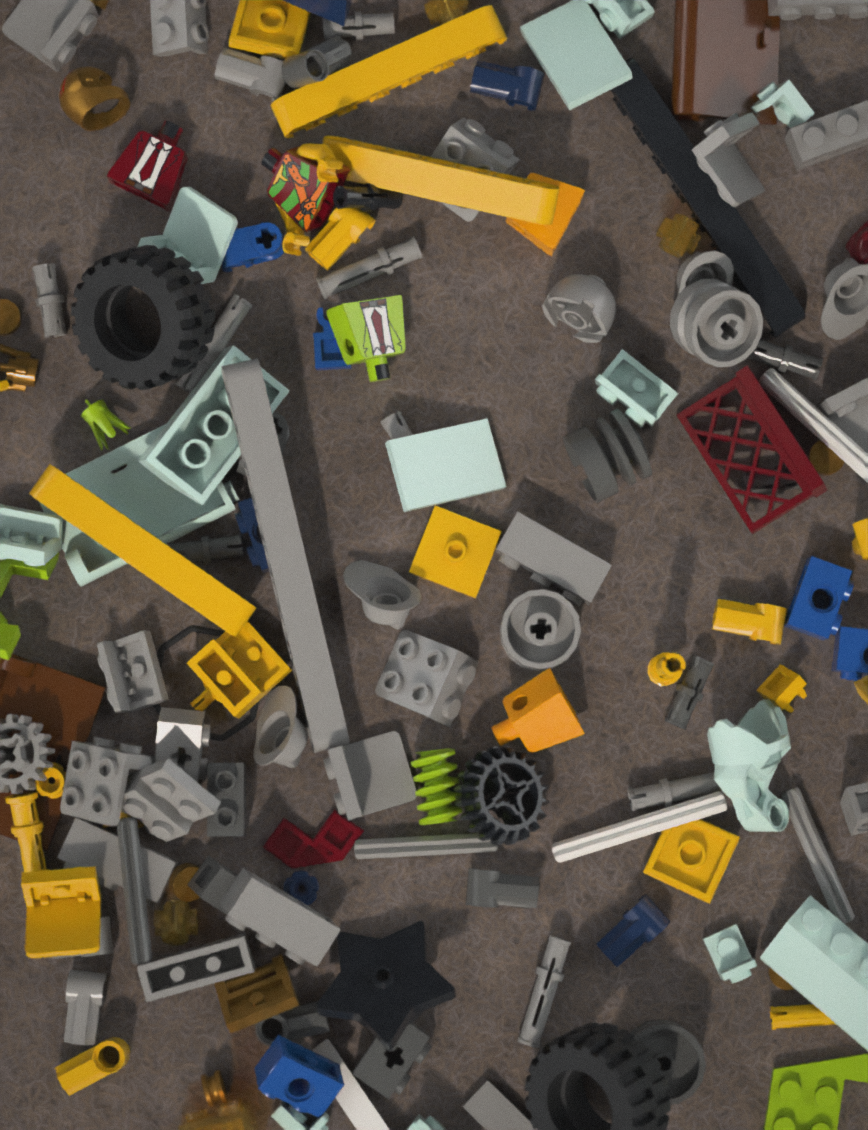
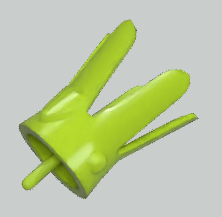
M88 399L85 400L89 407L84 410L81 417L90 425L101 451L103 450V445L109 450L104 433L109 438L116 436L112 426L119 428L127 435L129 434L126 429H131V427L114 415L103 399L93 404Z

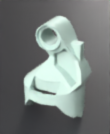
M763 699L755 707L750 708L736 726L727 719L716 721L713 727H709L707 738L712 762L715 764L714 780L732 800L737 820H739L744 829L749 832H781L787 827L789 810L787 804L783 800L778 799L768 789V786L781 758L791 749V742L786 718L780 707L774 706L769 699Z

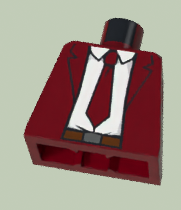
M164 120L156 137L140 130L107 174L109 182L171 213L188 160L186 152L176 147L184 130L167 120Z

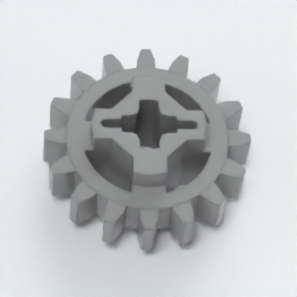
M7 714L6 720L0 718V792L9 793L11 790L12 794H23L24 789L35 790L36 784L34 780L45 781L47 777L42 772L43 769L53 768L54 764L47 760V755L55 753V749L46 747V743L52 736L51 734H40L44 725L39 722L32 723V717L21 715L19 718L18 715ZM14 730L21 731L19 734L15 733L12 737L6 735ZM17 772L23 773L18 778H9L10 775H15Z

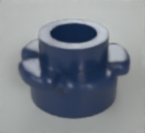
M296 871L292 874L291 878L288 877L285 880L283 891L295 899L310 905L317 898L316 892L319 890V882L315 876H310L307 871ZM300 885L305 887L304 892L298 891Z

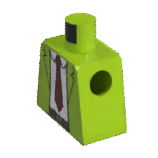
M402 295L343 303L326 310L344 362L347 365L366 362L370 382L391 378L387 358L400 355L406 349Z

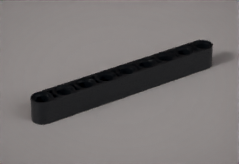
M630 57L625 62L632 71L633 79L611 89L615 96L612 100L622 115L629 117L634 125L632 129L643 146L645 144L648 145L654 154L651 158L661 173L668 175L673 183L671 187L682 204L687 203L693 212L690 216L701 232H706L713 243L710 245L713 250L724 253L732 261L734 281L741 291L745 290L760 306L763 320L765 319L772 330L769 333L774 338L778 337L806 319L802 306L736 208L719 196L714 181L709 174L702 171L698 166L697 157L691 150L694 148L693 144L641 67Z

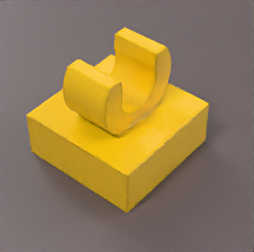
M780 664L756 691L764 699H769L773 705L780 707L781 710L784 709L792 713L794 709L789 703L796 695L802 699L807 697L803 689L807 683L799 674Z

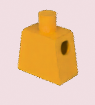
M530 172L527 179L559 187L553 224H536L506 217V223L545 253L552 256L582 201L585 190Z
M551 668L543 671L505 696L502 702L509 718L491 726L500 746L519 737L527 751L531 753L585 734L573 706Z

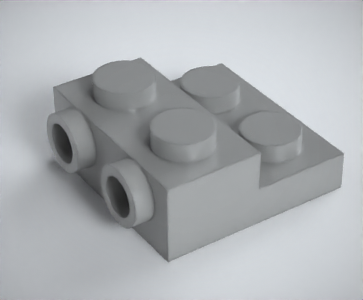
M165 758L128 774L121 811L142 822L145 830L150 835L168 842L188 834L193 822L215 814L221 802L169 758Z

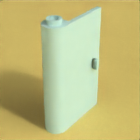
M165 425L66 473L70 478L165 544L236 510L233 503L239 500L230 480L225 483L221 480L205 503L200 505L163 482L138 462ZM127 465L125 469L114 474L112 473L113 471ZM39 502L44 513L58 515L54 511L46 507L44 504ZM62 518V549L69 568L80 587L128 564Z

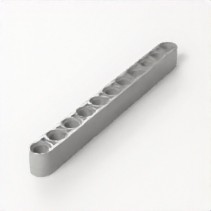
M258 358L221 366L313 752L317 753L341 745L345 746L350 744L348 730Z

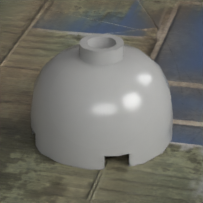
M571 274L557 281L551 288L542 305V309L546 318L555 327H557L558 320L579 331L574 335L575 338L586 343H598L602 340L603 336L607 335L616 315V302L613 294L600 277L596 275Z

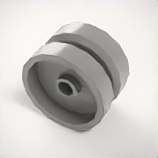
M701 279L688 285L677 296L671 309L670 328L674 340L686 352L715 367H732L744 361L756 349L762 336L763 317L760 306L750 295L717 279Z
M539 589L527 591L511 602L503 614L499 632L501 645L512 661L521 668L544 671L557 667L571 656L577 648L581 627L579 615L570 601L557 592ZM536 625L545 627L546 634L543 638H536V633H532L533 627Z

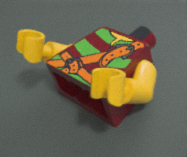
M304 143L301 146L287 150L284 154L275 148H271L262 159V166L274 174L267 192L268 196L275 202L285 223L287 234L283 238L282 248L287 254L300 256V246L306 247L310 242V238L304 235V231H310L326 223L334 206V190L337 186L344 185L351 170L342 161L336 160L330 146L327 144Z

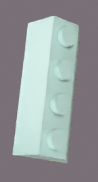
M234 345L224 348L138 460L139 463L163 482L200 505L205 503L241 455L221 366L251 359ZM261 368L273 414L290 390Z
M810 895L786 922L760 956V959L868 1051V943Z

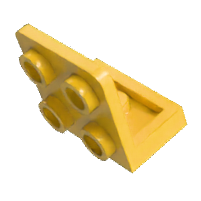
M96 866L22 872L21 885L27 907L25 952L27 957L41 958L88 954L99 951L101 946V889Z

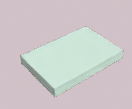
M572 0L520 26L524 39L569 110L633 79L632 71L585 0Z
M488 418L392 439L385 443L404 512L506 488Z

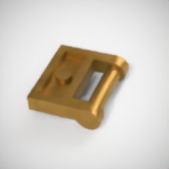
M282 954L273 957L272 962L256 968L252 973L214 983L225 1024L230 1034L299 1006L290 973Z

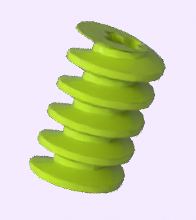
M446 748L415 752L414 754H419L421 757L411 762V765L414 768L422 769L423 772L413 776V781L424 784V787L415 791V796L426 798L425 802L417 805V810L428 813V816L419 820V825L459 821L454 819V816L462 813L463 807L452 805V802L461 798V794L450 790V787L460 782L459 778L448 776L449 772L458 767L456 763L446 761L448 757L456 754L455 749Z

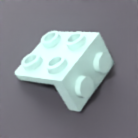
M182 187L163 235L142 237L137 247L155 245L158 249L164 247L175 252V258L183 256L191 263L189 269L192 272L198 271L204 279L201 284L211 283L216 279L238 221L234 215L192 187Z
M623 349L602 375L599 374L595 378V383L599 386L596 393L611 405H614L617 401L627 408L625 416L640 428L645 423L652 428L678 395L674 389Z

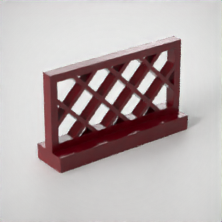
M747 365L735 373V378L676 416L753 535L811 497L817 498L828 490ZM734 389H737L742 397L739 413L720 409L723 396ZM716 401L714 408L707 407ZM746 406H748L753 415L745 414ZM700 411L713 414L709 432L693 429L687 419ZM718 415L737 418L733 437L714 433ZM743 420L759 423L761 431L758 442L739 438ZM765 434L772 443V445L763 443ZM698 436L707 438L705 446ZM713 439L731 442L727 461L713 459L710 456L709 452ZM737 444L756 447L752 466L733 463ZM762 449L776 451L779 454L780 460L777 471L758 468ZM784 463L791 474L783 473ZM718 466L726 467L724 476L719 470ZM731 468L750 472L746 491L731 488L728 484ZM756 473L775 477L771 496L752 492ZM781 478L796 481L803 491L790 500L777 497ZM736 495L745 496L743 505ZM750 498L770 501L767 514L753 523L747 513ZM775 503L782 504L778 508L774 509Z

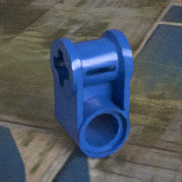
M269 222L245 228H236L221 264L222 271L231 272L233 267L242 265L249 268L254 264L280 258L284 254L282 248L284 235L275 224ZM271 234L276 240L271 241L272 247L266 249L262 243L266 240L265 236Z

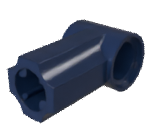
M477 60L470 92L505 100L512 107H514V104L527 106V110L534 111L537 109L545 75L540 70L527 66H515L513 69Z
M647 894L638 899L639 902L630 911L627 909L622 915L623 918L595 943L616 967L629 958L644 942L648 943L653 940L671 922Z

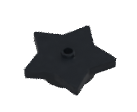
M418 921L382 939L339 932L337 940L340 973L316 1004V1009L319 1016L356 1020L361 1025L367 1027L388 1051H391L406 1027L414 1022L424 1010L456 998L454 986L427 962L426 930L424 923Z

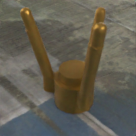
M0 344V352L16 358H9L8 364L0 363V371L7 372L6 380H13V382H9V388L6 391L16 390L25 392L26 386L35 387L39 359L31 358V353L18 351Z

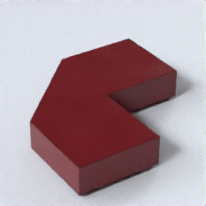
M334 810L313 839L289 820L283 818L263 848L292 869L342 861L364 830L345 816L339 815L337 810Z

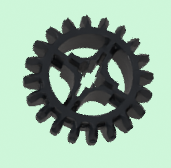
M495 746L488 748L486 751L477 752L474 755L475 759H470L464 763L467 770L461 771L457 775L463 784L453 789L461 794V799L454 804L464 809V813L461 814L459 819L463 821L470 820L467 831L471 833L478 832V840H490V843L493 845H512L518 841L528 839L530 832H535L540 828L537 821L543 820L547 816L541 809L542 806H547L550 803L549 800L543 798V792L549 786L541 785L540 779L545 773L541 771L535 772L534 768L537 761L532 759L526 760V752H514L513 747L500 748ZM501 769L507 771L514 778L515 782L509 779L506 772L502 773ZM488 810L494 811L498 819L502 818L504 824L496 820Z

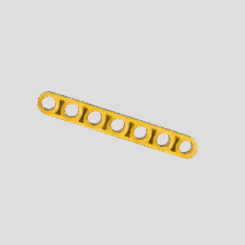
M483 6L332 73L323 81L303 86L273 101L270 106L284 137L289 139L294 137L293 133L304 128L308 131L326 123L325 119L335 114L340 117L357 109V105L367 100L373 102L390 94L389 90L400 85L404 88L422 80L421 76L434 71L436 74L454 66L453 62L463 57L469 59L486 51V47L498 42L501 45L507 40V36L493 6Z
M323 137L322 144L330 146L336 160L342 161L344 165L351 169L346 178L347 181L365 185L369 183L382 189L531 223L553 224L559 193L558 186L344 137Z
M50 463L30 490L29 494L232 636L237 637L257 607Z

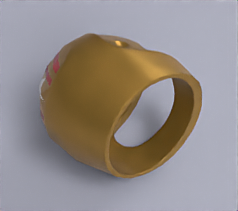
M91 66L72 70L63 79L59 89L61 109L73 122L87 131L101 130L118 122L128 112L130 100L125 90L117 86H111L112 78L109 74ZM119 99L118 104L108 112H101V114L89 112L96 105L104 101Z

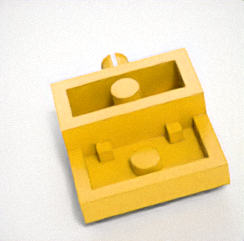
M247 621L237 637L225 631L217 640L213 638L187 662L206 688L190 704L196 711H204L213 701L217 700L234 717L240 719L285 678L292 669L255 627Z

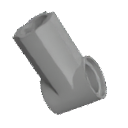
M225 47L219 55L214 74L215 79L249 89L255 96L259 97V94L273 97L272 101H275L281 97L286 83L282 75L283 61L269 56H261L259 59Z
M70 969L65 995L68 1010L64 1042L76 1045H96L100 1008L105 1002L103 987L104 981L107 982V973Z

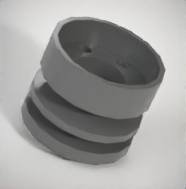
M618 408L609 413L612 428L603 417L596 420L598 437L595 438L585 426H582L562 438L573 466L576 467L581 464L588 478L583 480L582 483L593 501L597 504L619 492L615 476L620 474L630 487L636 484L632 467L643 480L652 475V469L647 456L648 453L643 440L633 424L627 420Z

